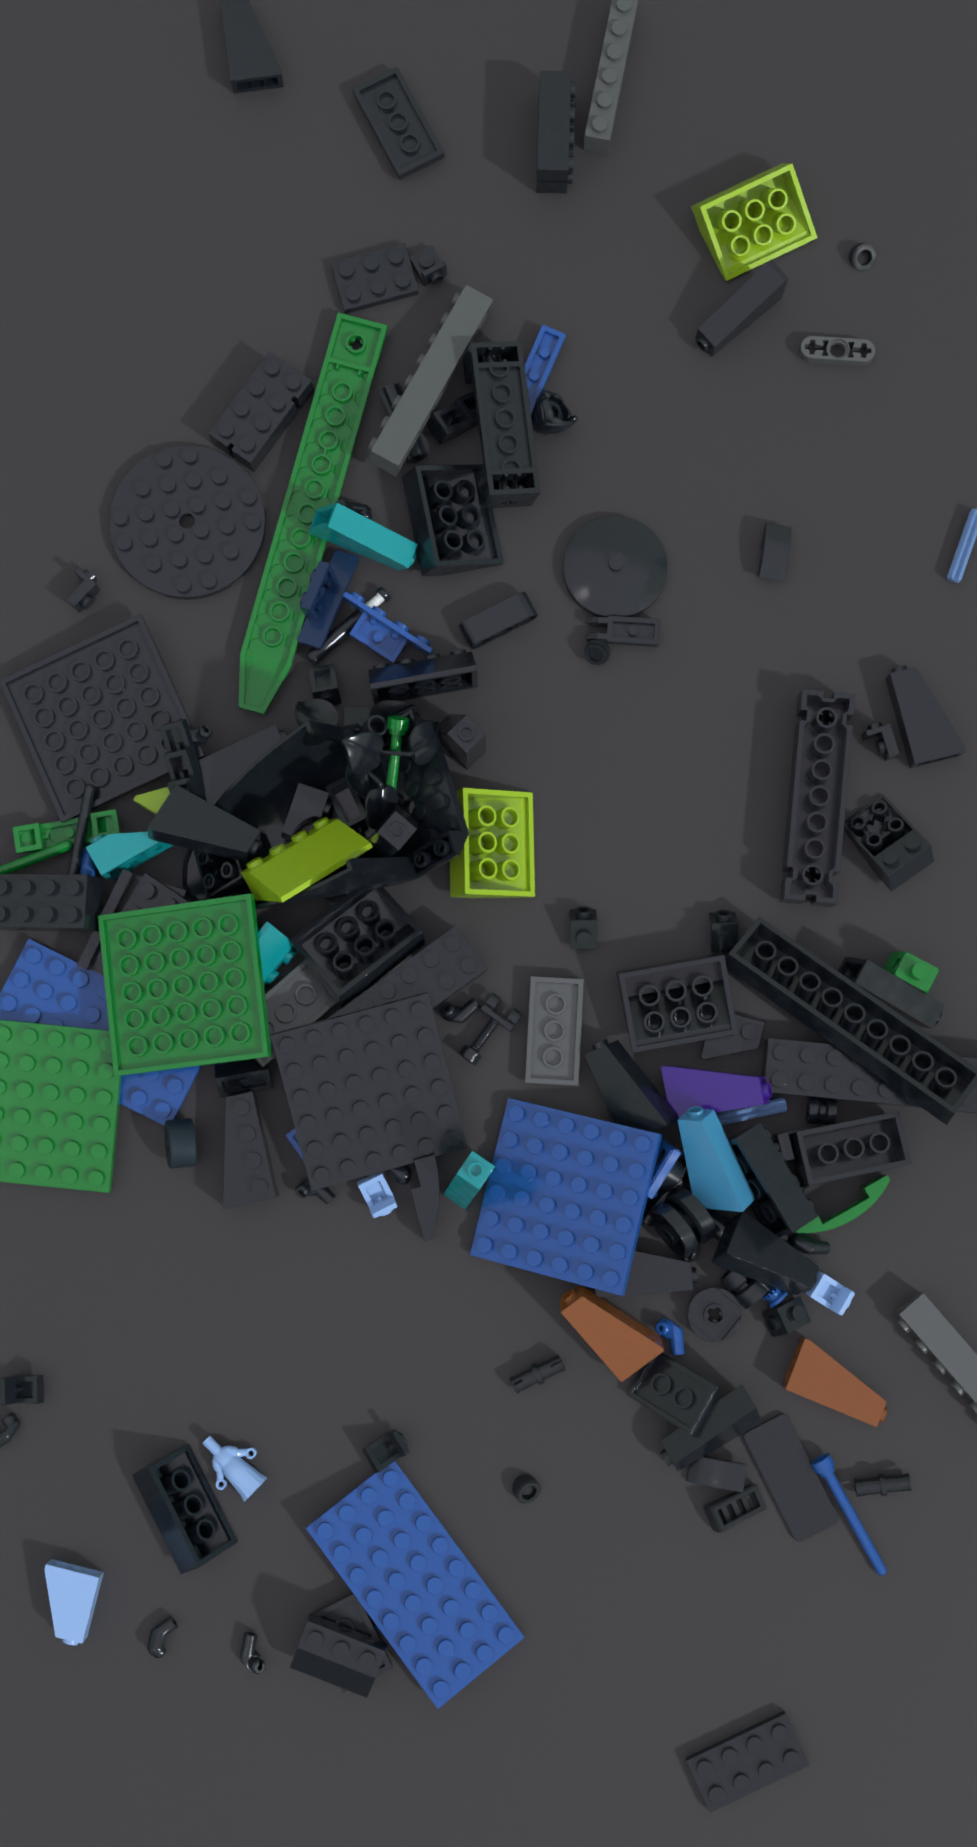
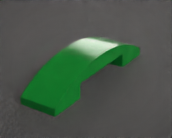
M117 809L90 814L85 844H90L93 838L101 834L107 836L108 834L121 833ZM73 818L63 823L56 821L12 827L16 853L37 852L65 840H70L74 845L78 818Z
M882 1174L859 1187L865 1196L864 1198L822 1222L819 1217L815 1218L797 1230L796 1233L823 1232L852 1221L877 1201L886 1189L890 1178L888 1175Z

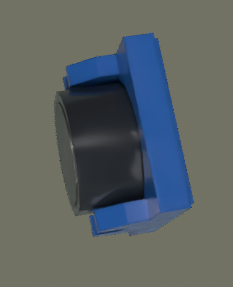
M661 1138L648 1197L651 1199L653 1197L656 1198L659 1192L667 1193L675 1188L684 1170V1162L681 1159L684 1152L664 1138Z

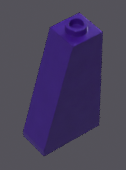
M675 1065L661 1067L667 1103L677 1114L678 1119L687 1112V1109L694 1106H701L703 1109H713L716 1113L769 1104V1098H772V1088L770 1082H766L765 1076Z

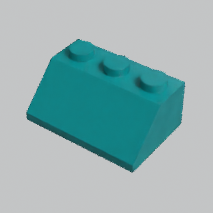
M266 922L258 932L264 987L266 984L272 985L280 975L277 970L283 963L288 965L297 953L294 951L295 948L290 940L269 922Z

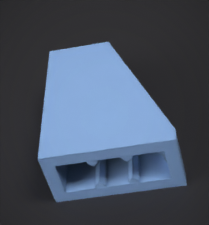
M51 1559L45 1565L44 1571L55 1637L61 1638L62 1642L68 1645L82 1644L89 1633L104 1572Z

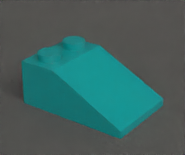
M148 832L108 834L107 836L101 834L90 841L91 845L87 846L86 849L100 874L112 882L119 878L122 869L131 871L174 845L154 841L148 838Z

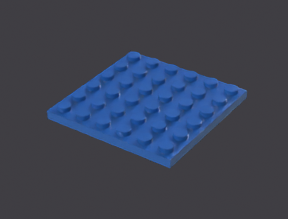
M508 1098L492 1162L495 1168L488 1178L470 1255L624 1296L662 1135Z

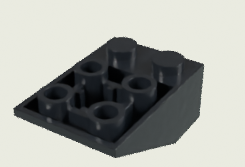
M883 794L844 821V831L874 873L891 891L934 862L932 846Z

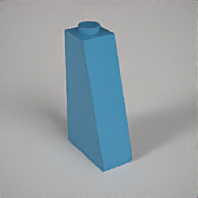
M701 1106L687 1109V1112L678 1119V1125L692 1194L702 1203L705 1209L743 1212L755 1200L754 1194L713 1109H703Z

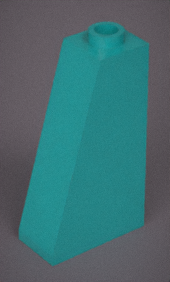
M339 503L317 509L308 531L311 535L395 570L409 568L416 559L415 550L418 544Z
M472 1150L443 1195L465 1210L495 1168V1165Z

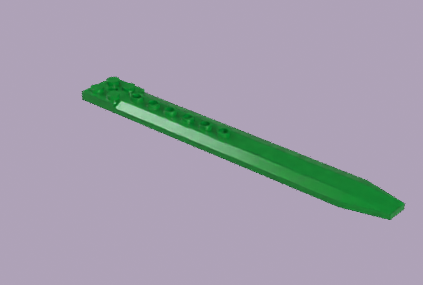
M337 313L240 652L238 706L240 709L265 715L292 668L299 643L297 638L306 618L300 607V599L302 594L307 592L311 573L317 568L319 561H322L327 544L326 540L311 535L308 531L316 510L334 504L340 498L388 331V325ZM356 339H359L362 348L353 350L352 346H349L350 342L354 343Z

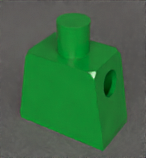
M905 951L891 952L883 968L925 994H928L939 972L937 967Z

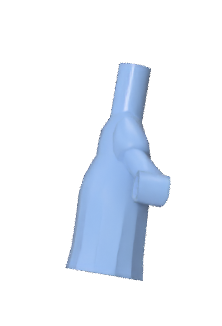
M211 1436L202 1443L214 1455L212 1467L217 1475V1489L223 1490L228 1485V1479L245 1502L267 1479L266 1476L259 1473L241 1458L246 1456L248 1459H253L257 1454L255 1447L238 1449L235 1446L221 1447Z

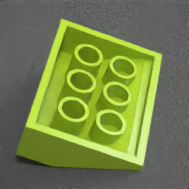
M781 163L691 206L699 231L725 281L818 238L793 163Z
M474 788L456 790L469 835L460 855L450 860V897H535L533 793Z
M324 817L313 823L314 828L308 832L302 830L291 837L292 841L288 844L283 845L281 843L269 850L270 855L265 858L257 857L246 864L248 868L241 871V874L256 900L283 903L342 867L349 859L356 858L372 848V845L339 819Z

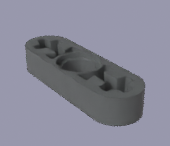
M808 336L801 343L799 355L807 363L866 366L875 355V346L866 339ZM809 345H813L815 349L814 354H810V351L807 349ZM824 345H827L825 349V356H822V348ZM834 345H839L843 348L844 355L835 357L831 354L830 348ZM850 347H852L851 352L853 353L851 357H848ZM860 348H864L865 353H868L865 358H862L861 353H858Z

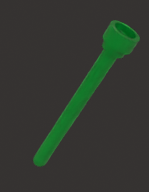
M388 716L387 728L389 729V734H391L390 750L400 751L402 736L405 735V731L409 728V718ZM389 755L386 785H391L396 789L400 756Z
M65 840L0 866V874H10L71 850L73 843L70 840Z

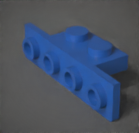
M345 591L341 599L362 612L349 636L392 664L406 642L427 656L432 653L433 649L429 647L431 643L420 635L414 637L409 634L407 626L397 620L394 623L385 618L387 614L376 606L370 608L363 603L365 599L356 592L351 591L349 594Z

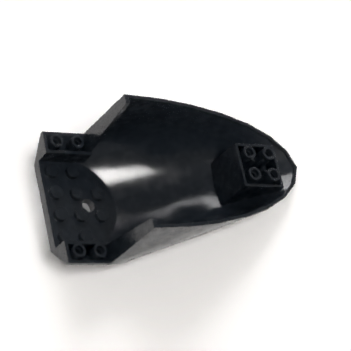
M410 709L401 715L409 718V728L405 731V735L402 736L400 751L407 752L411 750L409 747L411 732L416 725L424 721L414 709ZM308 720L272 746L243 772L222 794L214 806L260 830L262 846L256 856L251 855L247 862L188 849L183 863V887L194 902L252 894L241 871L248 868L246 864L257 857L263 859L270 855L269 850L281 843L286 845L291 842L281 838V834L298 783L327 792L326 786L345 777L348 758L342 740L360 733L359 730ZM387 728L386 733L381 736L383 739V750H390L391 734H389V729ZM441 742L435 756L426 764H415L413 756H400L396 786L397 804L418 821L417 830L399 851L391 857L351 858L346 861L345 865L285 902L255 899V908L262 909L406 884L421 878L459 856L469 831ZM380 754V761L383 763L387 775L389 755ZM413 801L415 807L410 814L409 805ZM331 804L327 818L339 819L333 804ZM315 821L301 826L296 833L302 830L308 832L313 829Z

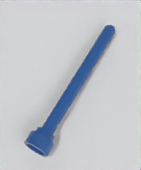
M829 1453L820 1455L811 1461L810 1465L815 1474H819L821 1478L824 1477L876 1573L880 1576L885 1575L887 1569L833 1473L835 1471L833 1467L834 1461Z

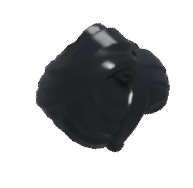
M543 390L535 401L534 413L531 415L532 428L538 434H557L572 427L578 421V417L576 415L571 416L570 410L558 393Z

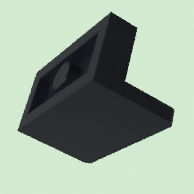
M255 1059L215 1064V1080L221 1098L273 1088L269 1063L264 1068Z

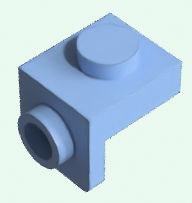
M382 1172L371 1174L356 1181L373 1218L386 1216L397 1207L395 1197Z
M818 1271L815 1276L817 1278L815 1285L811 1290L806 1291L805 1294L842 1316L849 1307L855 1292Z

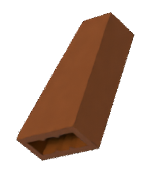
M580 1285L576 1289H570L562 1295L559 1301L562 1315L621 1382L664 1351L662 1339L658 1334Z
M803 1336L800 1337L782 1387L785 1390L874 1427H877L879 1422L882 1423L888 1410L885 1407L886 1401L812 1341Z

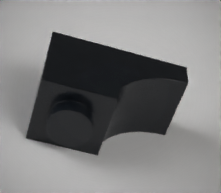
M298 783L281 838L291 841V837L301 826L309 822H316L322 816L327 817L332 802L327 801L329 793Z

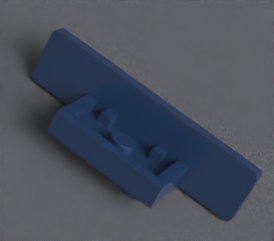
M336 550L330 563L319 561L317 568L312 571L310 585L307 592H304L300 599V607L306 616V620L297 638L300 644L322 649L342 603L341 597L347 591L359 563L357 555Z

